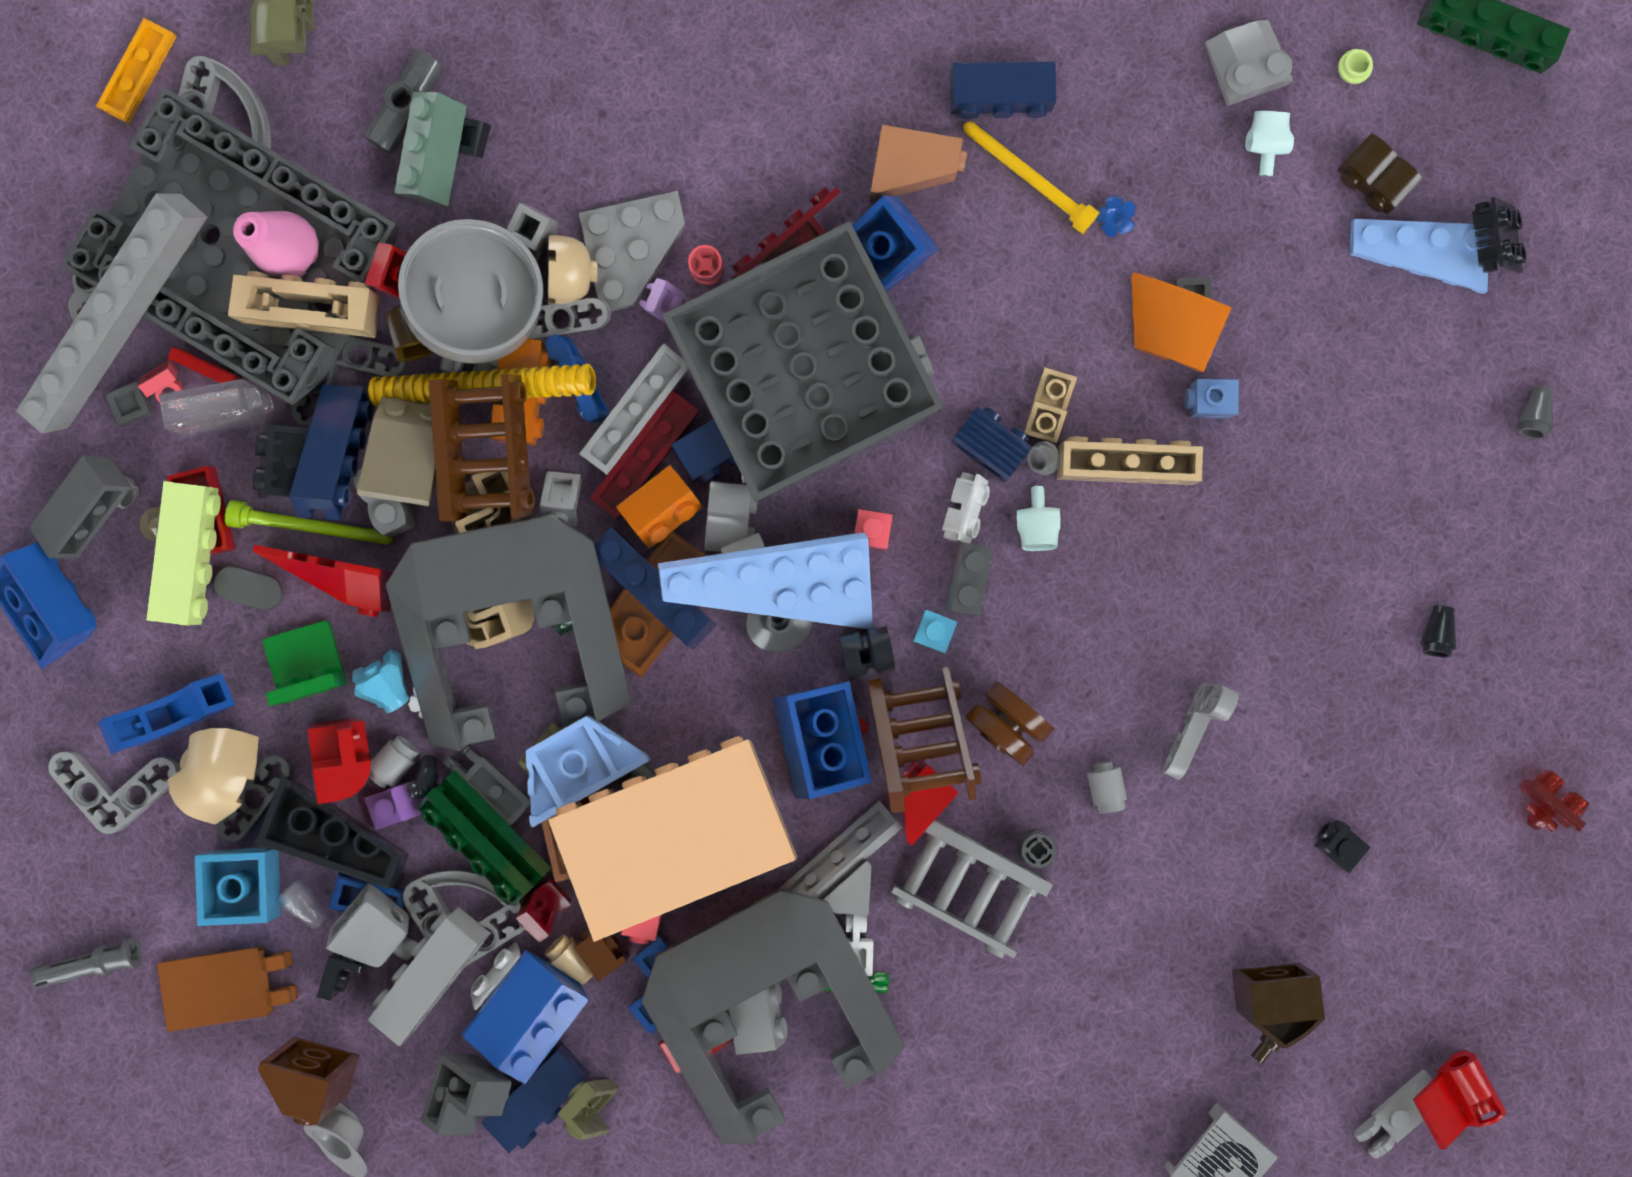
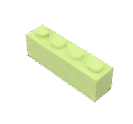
M163 482L146 620L187 626L202 624V619L205 618L208 611V601L205 598L206 585L210 583L212 578V566L209 564L210 550L214 549L217 539L216 531L213 529L215 516L218 515L221 507V499L218 495L219 488Z

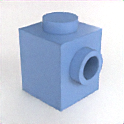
M1197 379L1192 382L1190 388L1185 390L1184 395L1185 409H1190V418H1232L1239 412V380Z

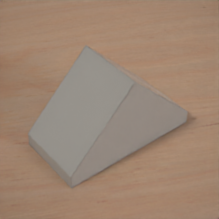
M867 858L821 899L828 901L834 913L869 915L872 867L869 859Z

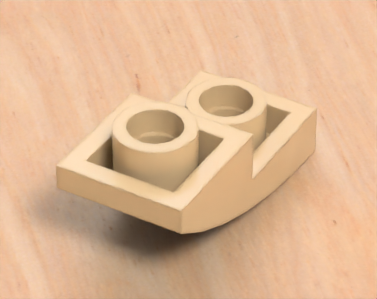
M1047 367L1043 368L1024 434L1057 444L1077 380L1076 376Z

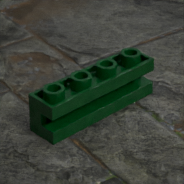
M456 770L447 776L439 787L432 789L417 807L424 821L430 826L436 827L445 836L447 844L453 850L460 851L469 861L472 870L479 876H484L494 886L496 894L502 900L509 901L513 906L552 869Z

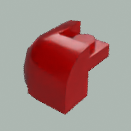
M338 719L307 724L317 804L340 801L355 795L364 787L370 775L371 759L365 721L362 719Z

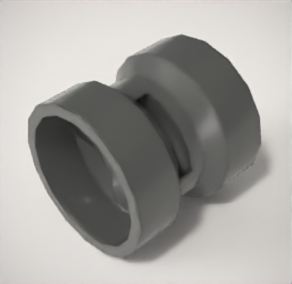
M1029 830L1021 836L1018 842L1020 856L1032 867H1046L1055 859V844L1042 831Z

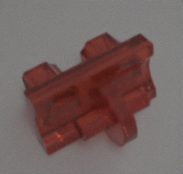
M1544 770L1533 781L1525 779L1519 786L1540 805L1538 807L1531 801L1525 806V809L1531 814L1527 824L1533 830H1538L1545 826L1550 832H1553L1558 827V824L1552 820L1554 818L1564 828L1572 826L1576 831L1580 832L1586 825L1580 818L1590 804L1582 796L1571 791L1560 801L1555 794L1565 782L1553 771Z

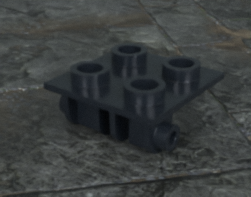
M1496 197L1491 198L1492 206H1490L1489 202L1475 204V211L1472 212L1474 229L1479 230L1474 233L1475 237L1496 235V237L1476 242V247H1485L1477 249L1478 266L1483 268V273L1497 271L1498 264L1500 267L1523 273L1522 263H1526L1527 255L1524 244L1519 243L1518 230L1522 229L1520 211L1518 209L1515 210V206Z

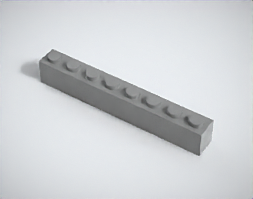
M155 194L16 410L41 434L67 429L74 421L208 218L182 194Z

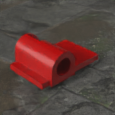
M1468 1050L1455 1052L1436 1071L1438 1075L1413 1098L1439 1149L1444 1150L1466 1127L1489 1126L1500 1121L1506 1115V1109L1476 1054ZM1496 1112V1115L1489 1119L1482 1120L1481 1118L1486 1113Z

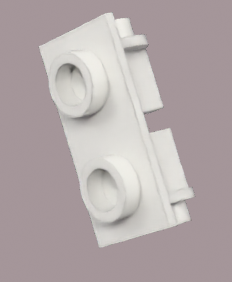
M962 472L961 477L956 479L950 501L962 504L960 510L948 507L942 531H945L943 538L952 541L959 540L960 542L970 544L972 538H976L980 529L979 512L981 505L984 506L987 503L990 488L987 486L988 480L981 475L976 474L974 476Z
M515 941L508 949L504 948L498 953L492 969L486 976H479L472 985L470 995L475 1010L485 1004L521 956L518 944Z

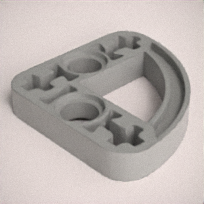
M204 56L191 58L185 66L178 96L187 101L193 98H200L203 103L202 110L212 115L221 80L224 81L235 91L245 106L251 124L252 139L270 149L271 131L268 116L261 100L252 87L234 71L213 59ZM204 69L210 71L208 77L203 76L201 79L197 76L198 70L204 71ZM193 86H195V87H197V88H199V89H200V87H201V88H203L204 90H206V93L203 94V93H201V92H199V91H197V90H194V89H192V88H193Z
M448 869L433 872L413 881L403 892L404 903L427 940L434 933L429 927L430 918L435 915L440 916L443 912L447 915L451 914L436 887L444 885L473 887L488 893L504 906L478 922L493 932L494 940L490 945H481L467 965L524 930L521 925L517 927L513 923L502 930L506 936H501L500 928L492 919L497 918V923L500 924L509 917V910L513 914L518 913L522 900L520 899L514 906L509 901L502 900L494 891V886L484 876H479L473 870ZM414 887H417L419 890L426 889L428 895L424 898L426 904L430 907L435 903L438 908L431 910L422 917L420 912L424 911L426 907L421 900L416 902L413 900L412 896L416 893Z

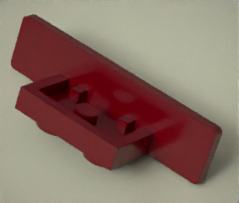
M826 187L821 189L809 200L813 206L804 213L798 209L783 222L787 226L784 231L778 236L774 232L770 233L758 244L761 250L751 258L746 254L732 266L735 273L730 276V279L732 280L752 270L759 263L764 264L825 234L826 232L813 216L838 196L841 191L837 187L830 191Z

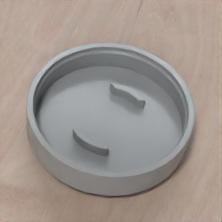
M473 219L454 220L428 230L413 243L406 253L398 279L401 310L411 332L432 352L456 362L485 363L503 358L512 353L531 335L541 312L543 282L536 259L527 246L513 233L486 221Z

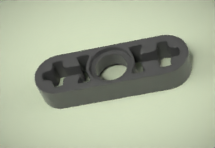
M283 755L267 757L261 762L255 771L254 780H248L245 783L243 791L238 798L241 799L242 805L240 808L242 810L237 809L217 824V832L222 839L228 842H236L250 834L269 809L281 777L273 778L268 786L258 782V779L260 778L262 781L267 780L272 774V769L269 766L279 763L282 765L280 772L284 774L283 776L292 778L294 767L289 758ZM253 788L261 790L264 794V803L259 808L251 806L247 799L248 793ZM243 811L253 815L252 819L248 815L244 816L239 822L238 826L242 829L241 832L230 833L231 825L228 823V820L237 819Z

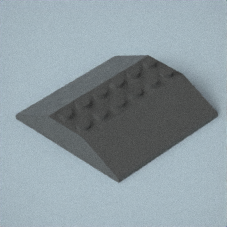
M850 221L662 314L755 502L814 478L888 441L944 409Z

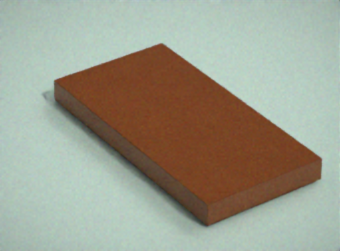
M672 531L658 544L647 560L658 570V563L704 557L706 555ZM624 588L610 606V612L622 663L642 678L675 634Z

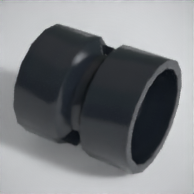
M887 626L869 629L864 636L859 632L839 635L848 678L867 675L869 669H873L877 673L895 669ZM868 648L869 656L860 657L859 651Z

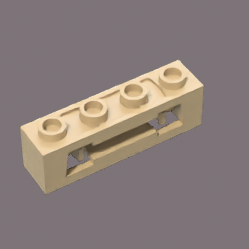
M248 271L247 276L233 275L228 316L242 324L296 329L298 327L307 331L376 338L381 297L370 290V286L361 282H349L348 286L336 285L335 281L324 278H315L314 283L303 282L302 278L293 275H281V279L269 278L268 274ZM270 294L279 295L286 300L333 304L332 313L340 318H333L326 312L278 307L279 299L272 297Z

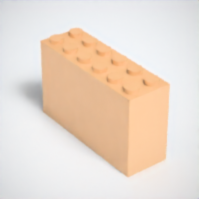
M740 736L720 743L722 747L720 751L712 754L707 749L699 751L687 757L689 760L688 764L680 767L678 763L675 764L674 762L655 769L656 776L647 780L646 776H638L621 783L623 790L614 792L613 789H606L588 796L590 803L582 806L581 802H573L555 810L557 816L548 819L594 942L797 859L796 852L752 741L749 739L743 741V738Z

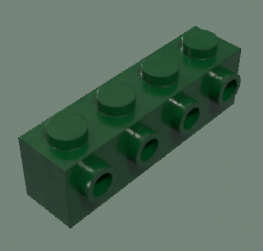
M1426 0L1417 25L1427 28L1433 33L1450 37L1466 46L1475 47L1492 54L1496 58L1508 60L1523 66L1529 71L1540 74L1559 61L1571 30L1499 0Z

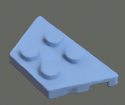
M585 716L526 750V767L529 770L527 785L531 804V816H529L531 826L534 827L555 815L556 809L580 801L651 759L646 753L591 716Z

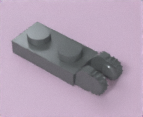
M471 744L463 745L460 748V751L475 763L469 771L455 757L447 755L443 759L445 766L452 772L456 770L511 827L531 806L530 796L485 755L482 756Z

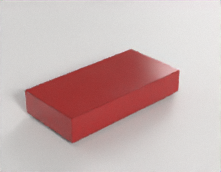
M172 347L167 357L240 392L245 383L243 378L177 347Z

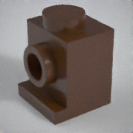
M588 927L578 934L581 940L574 947L598 982L627 962L630 956L627 950L620 954L618 948L621 946L614 934L594 942Z

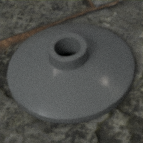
M747 613L745 625L750 639L759 648L770 652H783L801 644L809 635L813 622L783 617L773 619L772 616Z

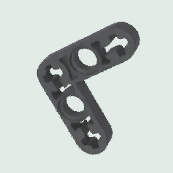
M349 336L338 357L328 370L325 385L335 384L339 367L379 377H392L394 375L401 377L406 374L409 362H400L399 367H392L391 372H388L387 366L375 362L376 350H380L377 353V356L380 358L391 360L392 355H395L397 360L394 347ZM357 347H365L368 351L367 360L362 364H354L351 360V353ZM321 388L312 389L310 393L319 396ZM304 396L292 405L291 410L292 417L296 423L306 428H310L313 416H309L306 421V416L301 414L303 408L306 409L310 406L311 398L308 396ZM313 398L312 408L314 410L316 408V404L318 401L315 398Z

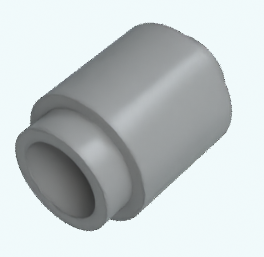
M399 735L394 741L389 740L371 761L369 777L383 788L387 785L395 787L416 763L415 757L419 754L418 749L407 739Z
M1112 761L1093 764V771L1087 773L1093 805L1098 807L1099 814L1125 809L1127 794L1121 767L1113 766Z

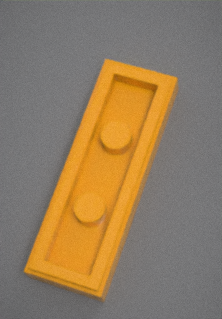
M143 18L96 107L130 124L177 36L173 32Z

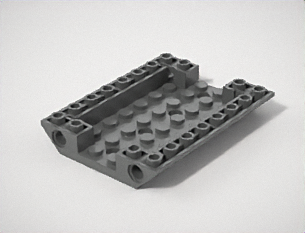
M163 87L129 146L142 154L139 162L110 212L107 213L97 207L93 208L60 266L96 287L155 194H182L208 218L143 316L289 404L294 405L325 379L328 370L338 357L350 335L307 331L298 327L296 329L242 324L229 317L228 310L233 275L247 276L248 271L261 272L236 241L233 234L235 221L240 215L247 212L289 211L302 216L315 229L319 241L318 257L315 263H312L305 271L307 273L301 277L303 282L314 283L315 278H324L335 281L336 285L348 286L349 282L365 283L378 243L395 246L398 225ZM218 227L220 230L219 240L214 244H208L206 239L208 231ZM370 287V290H372L373 292L376 291V289ZM270 294L272 297L279 299L278 307L322 312L319 306L320 303L286 300L279 295ZM332 309L326 312L329 316L333 318H340L336 314L332 313Z

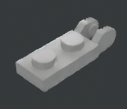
M1422 1069L1371 1113L1372 1116L1354 1131V1136L1359 1142H1365L1371 1136H1374L1381 1126L1386 1131L1384 1135L1373 1142L1368 1148V1153L1376 1159L1385 1155L1386 1152L1393 1148L1395 1142L1398 1143L1424 1121L1413 1098L1433 1080L1425 1070Z

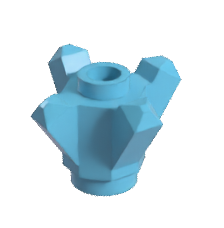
M389 650L383 655L382 664L378 660L366 668H357L352 673V681L356 684L355 696L376 704L378 708H383L386 713L397 710L410 698L406 693L407 687L404 684L401 653L395 650Z

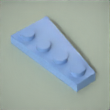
M1353 219L1351 221L1350 255L1389 267L1401 268L1416 275L1428 276L1450 285L1462 286L1472 289V291L1484 294L1488 292V273H1483V268L1478 266L1477 249L1485 247H1476V242L1488 239L1489 236L1475 237L1474 233L1479 230L1474 229V224Z

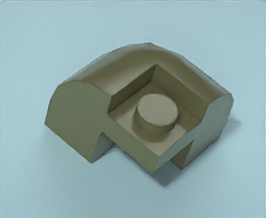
M252 0L248 15L251 55H266L275 66L289 65V53H306L305 31H314L313 0Z

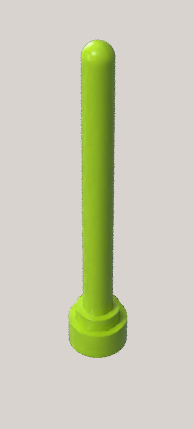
M230 500L225 513V523L228 527L243 529L244 526L258 524L386 545L393 541V537L382 535L376 529L257 511L252 506H248L247 502Z

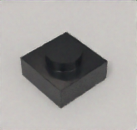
M465 118L458 154L483 159L491 125L483 121Z

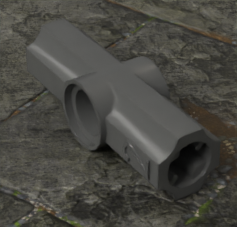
M416 50L398 81L387 87L384 94L385 102L365 132L364 137L379 149L392 154L406 131L413 92H430L444 70L442 64L427 53ZM411 97L407 106L401 108L397 106L402 98Z

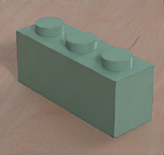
M413 92L406 133L403 140L400 166L397 173L395 194L424 205H449L466 114V105L438 92Z

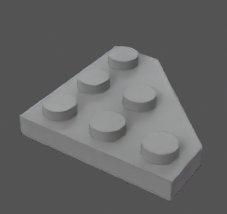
M678 191L579 213L590 261H597V282H594L597 298L606 301L611 311L634 307L637 304L647 284L654 277L676 239L679 238L686 227Z

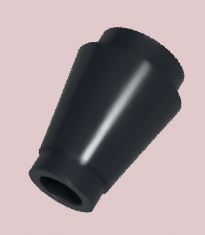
M1443 605L1433 606V611L1420 642L1423 646L1424 654L1440 658L1452 656V650L1456 649L1454 608Z

